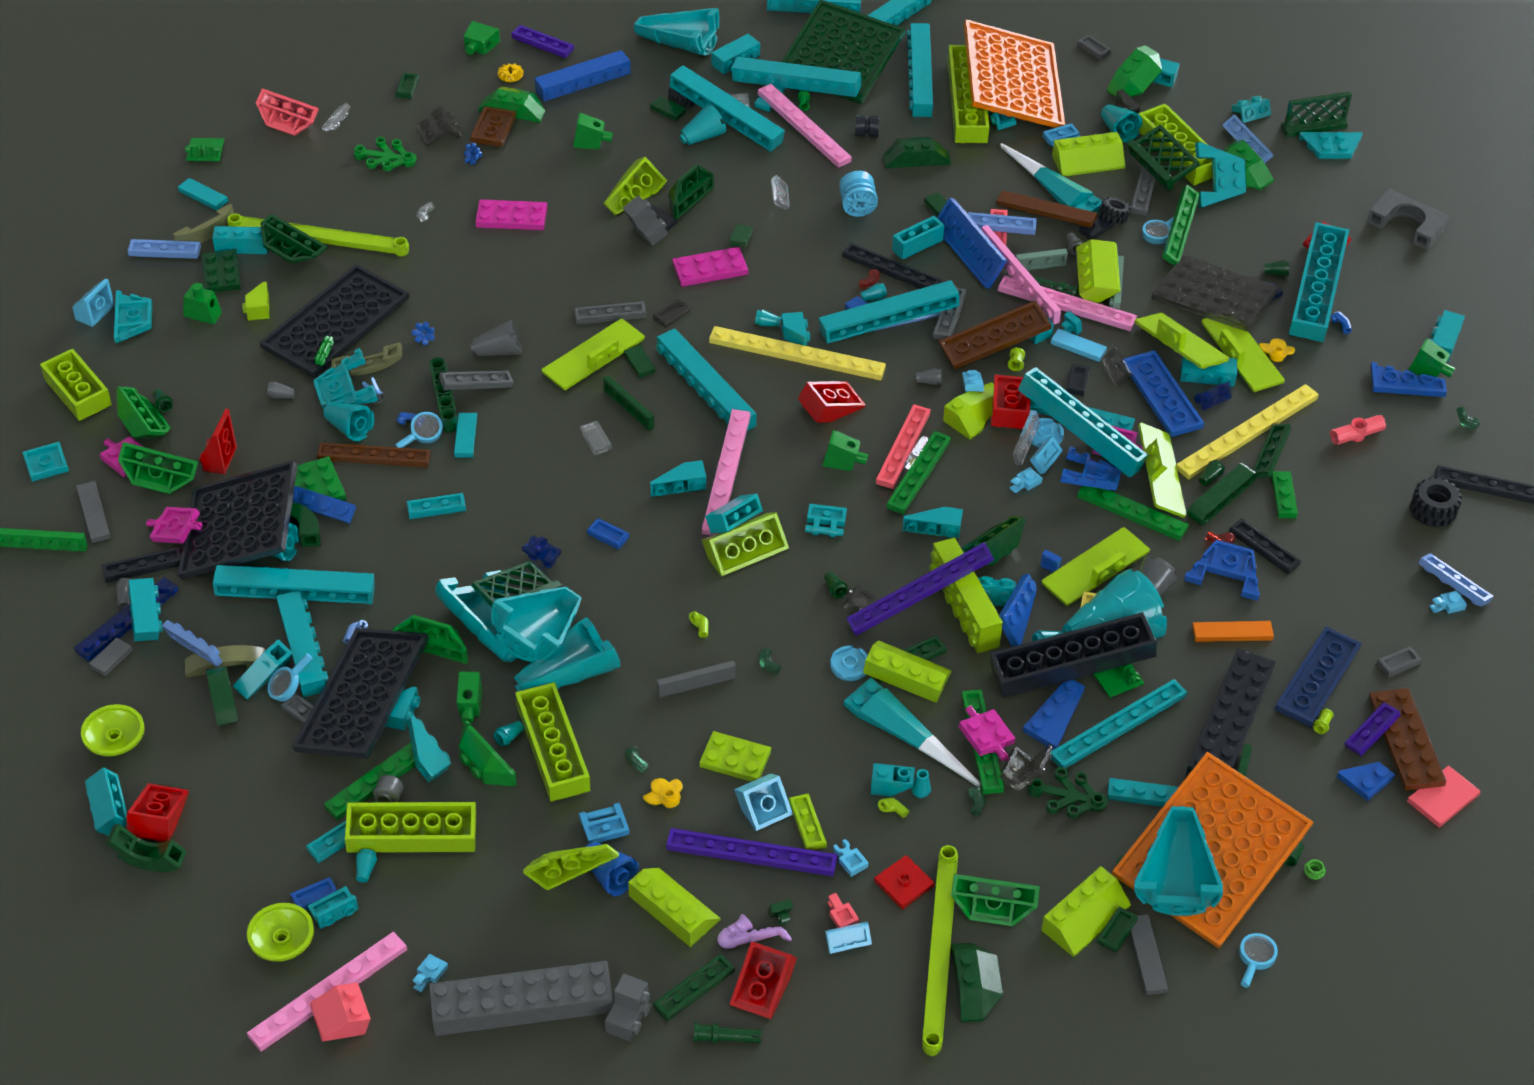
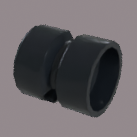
M856 115L855 136L864 137L868 134L871 137H878L879 116L872 115L867 118L865 115Z

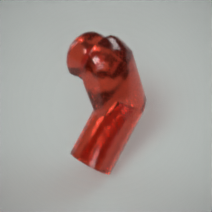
M876 269L870 270L867 279L859 280V287L862 289L877 284L880 278L879 271Z
M1209 531L1205 539L1212 543L1215 540L1232 544L1235 541V535L1230 532L1217 535Z

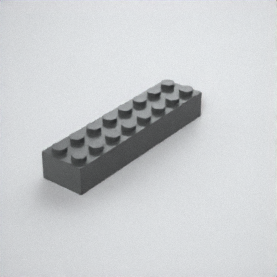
M607 960L429 983L435 1036L610 1013L613 1007Z

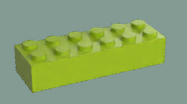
M1166 104L1139 113L1143 123L1142 128H1139V132L1143 136L1161 125L1195 158V143L1202 142L1207 144ZM1161 132L1154 135V138L1163 137ZM1153 142V146L1161 147V142ZM1172 142L1164 143V147L1173 146ZM1163 152L1162 155L1171 156V152ZM1174 152L1173 157H1182L1183 153ZM1196 158L1200 162V166L1184 177L1193 186L1212 179V159ZM1172 161V165L1180 166L1181 161ZM1184 161L1183 166H1190L1193 163L1191 161Z
M955 537L933 543L931 565H929L930 572L963 554ZM975 572L941 589L945 594L946 602L951 604L955 618L959 619L962 631L967 633L971 647H974L977 653L998 648L1000 646L1003 622Z
M555 682L515 692L517 710L550 802L589 792L590 776Z
M476 802L347 803L345 830L347 853H359L361 849H370L375 852H475Z

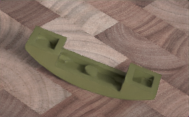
M230 203L217 210L216 217L193 229L186 226L173 233L174 241L203 243L212 239L215 226H228V216L234 214L233 205Z
M401 342L383 346V352L365 356L366 364L349 370L350 376L374 373L393 365L402 358ZM350 356L332 359V367L336 368L342 363V359L345 357L350 358Z
M248 645L216 647L220 652L219 657L223 661L218 667L246 664L247 669H249L266 649ZM193 654L185 659L186 677L206 675V669L218 668L197 654Z

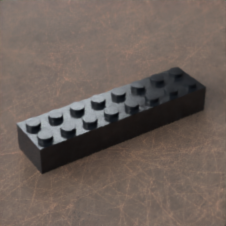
M1142 612L991 652V668L1004 698L1157 657V642Z
M1237 648L1188 764L1185 779L1206 752H1209L1231 768H1235L1272 677L1276 661Z

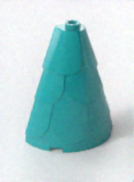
M708 8L641 16L634 24V31L638 36L659 44L663 43L697 55H709L713 51L718 38L715 33L717 32L716 29H719V9Z
M1128 569L1118 574L1103 590H1100L1088 603L1084 604L1063 626L1061 632L1063 634L1143 612L1155 639L1165 636L1167 617L1162 614L1161 608L1164 605L1152 582L1141 572H1133L1132 569Z
M501 570L486 572L482 578L501 572ZM455 577L439 580L435 593L443 605L502 661L512 662L516 660L517 657L509 653L496 637L497 631L491 621L492 607L471 586L456 588L459 583ZM495 581V583L505 585L503 581ZM481 586L485 590H491L490 587ZM494 589V591H493V592H497V593L504 594V591H502V590Z
M560 587L499 598L493 602L491 610L492 625H495L497 631L496 637L509 653L519 659L531 662L544 660L560 648L576 616L582 597L567 587Z
M586 617L566 633L560 648L544 660L530 662L514 677L517 683L515 688L519 692L555 682L558 690L562 686L578 683L582 680L614 671L621 667V662L615 648L608 640L604 642L601 640L595 626Z
M1171 807L1135 879L1134 890L1138 899L1143 904L1147 902L1152 905V910L1174 916L1201 914L1210 906L1214 908L1223 896V883L1206 842L1205 832L1193 807Z

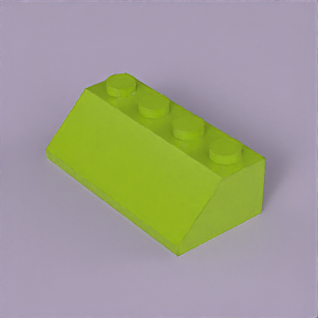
M1118 132L1054 140L1052 157L1062 176L1125 168L1123 143Z
M1091 239L1077 246L1080 296L1085 300L1100 303L1121 292L1117 244L1110 241Z
M777 512L766 513L746 521L728 532L717 533L702 539L707 557L720 576L789 549Z
M879 640L873 644L863 669V673L935 703L938 702L952 672L950 669Z
M1100 866L1044 916L1041 931L1072 957H1075L1103 931L1118 907L1127 910L1131 904L1118 880Z
M660 868L643 869L628 882L629 897L689 947L695 944L720 921V917Z

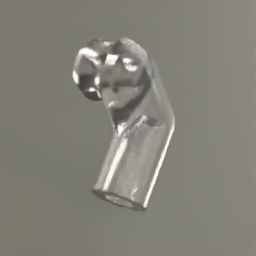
M428 202L418 209L417 218L421 222H425L429 218L427 213L434 209L433 204Z

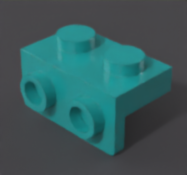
M1253 96L1248 101L1239 100L1237 104L1231 105L1232 112L1241 113V121L1243 123L1271 115L1270 100L1261 98V96Z
M988 110V115L991 114V123L996 125L998 130L1017 125L1015 117H1009Z
M988 576L978 578L990 601L995 606H1005L1016 587V581H1012L1009 578H1002L1001 580H995Z
M346 886L307 906L319 929L330 926L335 921L345 916H350L359 910L357 898L355 895H351Z

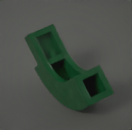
M292 502L289 523L297 526L301 546H321L319 523L315 514L307 507Z
M223 666L206 670L218 726L238 721L227 667Z
M120 824L113 826L105 842L118 852L116 857L134 867L154 872H171L179 869L187 853V850L172 839L163 843L147 842L136 837Z

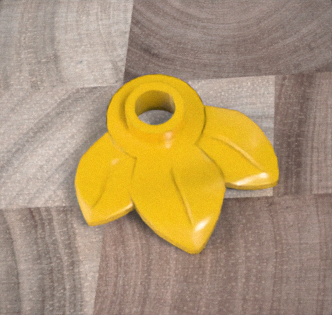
M1279 338L1272 339L1270 343L1259 344L1263 352L1270 355L1272 361L1281 362L1287 355L1295 353L1294 347L1286 346V342Z
M663 778L654 779L651 782L652 791L644 795L643 800L651 805L663 804L666 808L676 807L680 802V791L683 789V785L678 779L670 782Z

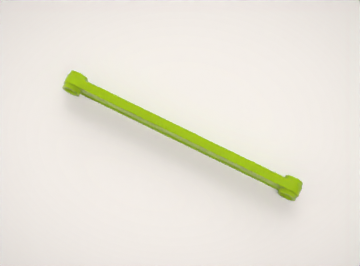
M234 213L228 216L227 223L228 227H261L260 223L264 219L245 217ZM289 223L323 244L393 253L397 256H406L409 252V243L404 237L393 238Z
M951 845L943 846L938 857L922 1037L923 1051L929 1056L937 1055L941 1051L943 1043L954 899L951 896L953 877L954 874H957L958 852Z

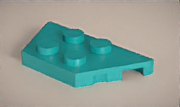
M1300 132L1299 139L1305 140L1307 147L1319 159H1352L1363 133Z
M116 291L115 343L152 329V299L139 297L135 294L127 296L123 295L122 291Z

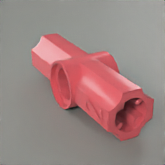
M1376 415L1367 419L1355 418L1351 424L1331 430V441L1334 445L1349 441L1361 442L1365 436L1385 430V419L1382 415Z

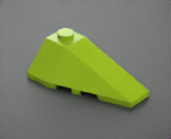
M646 157L637 159L625 172L603 204L615 216L623 212V207L635 197L639 196L644 200L656 194L665 185L667 180Z
M994 383L985 384L983 391H969L954 398L944 406L943 421L968 439L974 438L983 431L987 420L991 417Z
M608 844L550 852L533 860L523 869V873L548 891L619 857V853Z

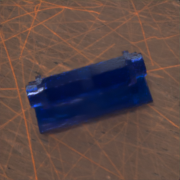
M1230 381L1223 384L1220 383L1208 391L1196 394L1194 397L1195 402L1201 404L1202 410H1206L1232 398Z

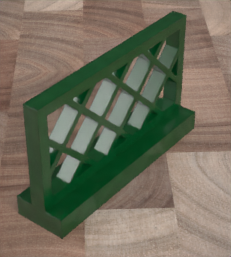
M1351 91L1289 100L1285 122H1281L1280 127L1286 138L1299 136L1300 132H1328L1347 129L1348 122L1346 118L1352 98ZM1342 98H1346L1341 104L1338 103ZM1327 100H1331L1326 106L1323 105ZM1316 102L1310 109L1307 107L1311 103ZM1294 105H1301L1295 111L1293 110ZM1333 105H1337V107L1334 110L1329 111V109ZM1322 107L1318 113H1314L1317 108ZM1341 109L1343 110L1342 113L1336 114V113L1339 112ZM1302 110H1307L1302 116L1298 115ZM1325 112L1329 113V114L1326 115V116H1321V115H1323ZM1295 116L1298 118L1297 120L1290 121V120H1292Z
M1161 125L1138 140L1134 141L1132 139L1127 142L1129 153L1167 191L1174 188L1173 184L1200 166V162ZM1161 132L1163 137L1154 138V135ZM1150 142L1149 147H1142L1141 144ZM1153 142H1161V147H1152ZM1172 142L1173 146L1164 147V143ZM1151 151H1159V156H1151ZM1171 152V156H1162V153ZM1174 152L1183 153L1182 157H1173ZM1161 161H1169V166H1161L1160 163ZM1172 161H1181V165L1172 166ZM1184 161H1191L1193 163L1190 166H1183ZM1170 171H1179L1174 177L1170 175Z
M531 561L472 582L471 585L491 607L495 601L493 598L512 597L507 595V592L521 595L540 592V590L560 588L562 586L558 580L552 582ZM529 568L533 572V574L524 572L523 570ZM509 575L519 576V579L511 578ZM523 578L531 579V580H533V583L527 582V581H523L522 579H523ZM495 581H503L505 585L495 583ZM536 581L543 582L545 585L536 584ZM508 583L519 585V587H510ZM481 586L490 587L491 590H485ZM522 586H523V587H527V588H531L532 590H530V591L522 590ZM494 589L502 590V591H504V594L497 593V592H493V591H494Z

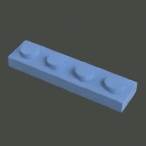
M1235 114L1222 124L1223 128L1235 140L1244 139L1262 158L1264 163L1274 156Z
M968 212L970 218L980 229L988 225L992 231L1035 235L1037 218Z
M131 239L128 255L198 259L201 244L194 241Z
M1431 553L1421 557L1418 564L1425 571L1437 576L1441 582L1450 585L1459 594L1465 595L1473 604L1482 607L1491 602L1493 595Z
M167 620L162 625L170 638L209 663L218 667L223 662L219 657L220 652L215 646H208L202 638L199 637L197 639L191 631H185L180 624H173Z

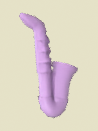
M743 914L740 915L734 924L724 928L717 937L718 944L726 949L736 948V946L751 941L756 942L777 935L784 940H792L787 931L782 927H767L759 931L756 929L752 930L753 925Z

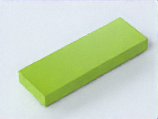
M809 793L790 797L788 801L805 849L815 851L827 848V843Z

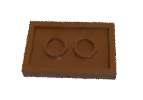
M485 106L470 136L471 142L503 147L516 119V111Z

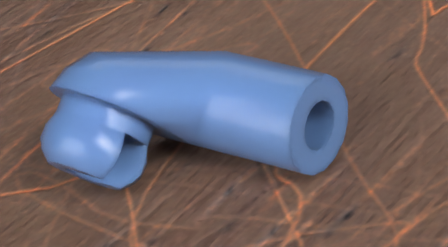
M360 620L349 625L343 642L348 644L355 629H367L368 623L365 620Z

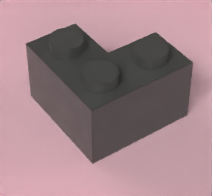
M637 196L624 206L623 210L633 227L654 246L668 234L665 229L667 225L661 218H656V213L650 209L652 206L646 199L642 200Z
M627 974L622 975L614 990L615 1003L605 1020L606 1033L629 1042L634 1034L637 1035L639 1033L643 1016L647 1017L651 1008V1004H649L650 992H648V982Z

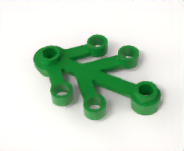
M384 137L376 138V146L381 148L383 152L367 150L363 145H357L353 150L356 160H364L367 156L378 157L376 160L374 158L366 160L368 169H374L382 164L384 171H391L400 165L412 167L417 161L414 153L407 152L402 147L400 139L392 141V148L397 150L399 154H395L387 146Z

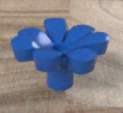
M472 142L465 145L467 151H464V156H467L464 161L465 163L470 162L471 165L476 164V160L482 157L480 148L476 147V144Z
M424 322L423 325L421 323L415 324L417 329L412 330V335H417L415 338L416 342L419 343L422 340V344L427 345L429 340H434L435 336L432 333H434L435 329L433 327L429 328V322Z

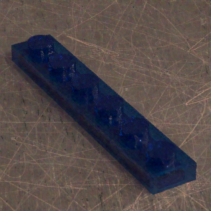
M165 577L154 584L158 585L156 603H160V606L179 592L178 586ZM130 604L74 647L75 652L90 662L113 640L119 639L132 629Z

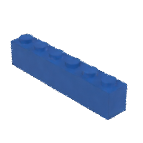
M620 50L535 78V91L545 102L631 74L630 60Z

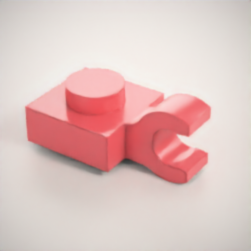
M836 893L828 896L830 901L827 904L831 909L829 915L837 928L859 923V918L849 902L843 905Z

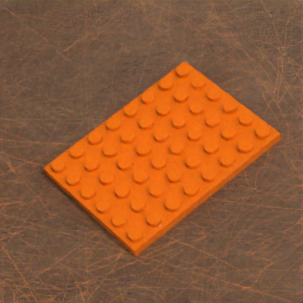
M965 20L963 25L972 106L1052 128L1064 126L1065 119L1054 43Z
M1206 752L1113 869L1111 875L1134 890L1135 879L1171 807H1193L1205 832L1206 842L1223 883V896L1214 908L1210 906L1206 908L1204 913L1191 916H1171L1219 949L1313 826L1314 822L1209 752Z

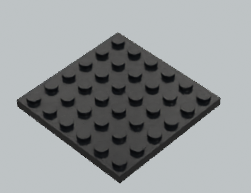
M294 460L193 488L190 508H196L200 512L195 522H201L203 527L201 530H190L183 543L178 576L181 580L215 571L216 565L234 566L285 552L298 466Z

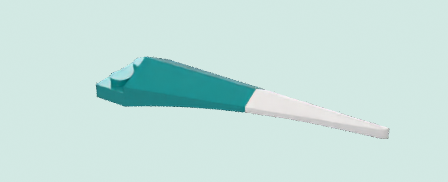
M1001 143V149L1031 173L1059 204L1096 213L1099 211L1102 200L1094 196L1092 191Z
M872 678L867 680L844 700L843 705L858 718L905 741L950 768L975 786L980 787V782L887 688L884 689Z

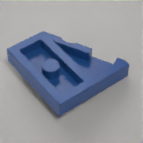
M1380 762L1340 770L1337 774V778L1366 801H1369L1395 777V774Z

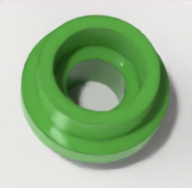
M1312 859L1304 866V873L1310 879L1319 880L1325 875L1326 869L1320 860Z

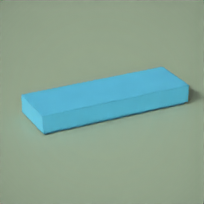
M1058 329L1051 339L1052 345L1097 362L1101 361L1107 351L1106 346Z

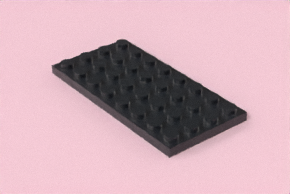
M356 264L260 341V347L314 378L332 363V359L341 356L410 298L409 293ZM325 336L333 337L334 343L325 359V363L322 366L316 365L314 358Z
M356 628L292 746L294 751L368 759L429 640L428 634Z

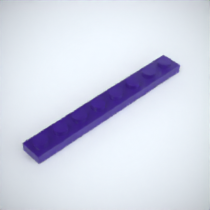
M985 542L850 615L846 619L857 636L994 561V558Z
M670 828L666 850L833 877L837 862V854Z

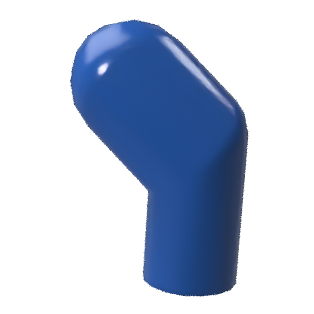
M1338 311L1331 315L1333 323L1338 321L1341 323L1344 334L1351 333L1350 321L1346 316Z
M401 412L398 414L399 416L396 421L405 425L407 420L412 422L416 414ZM421 418L415 425L421 428L425 424V420Z

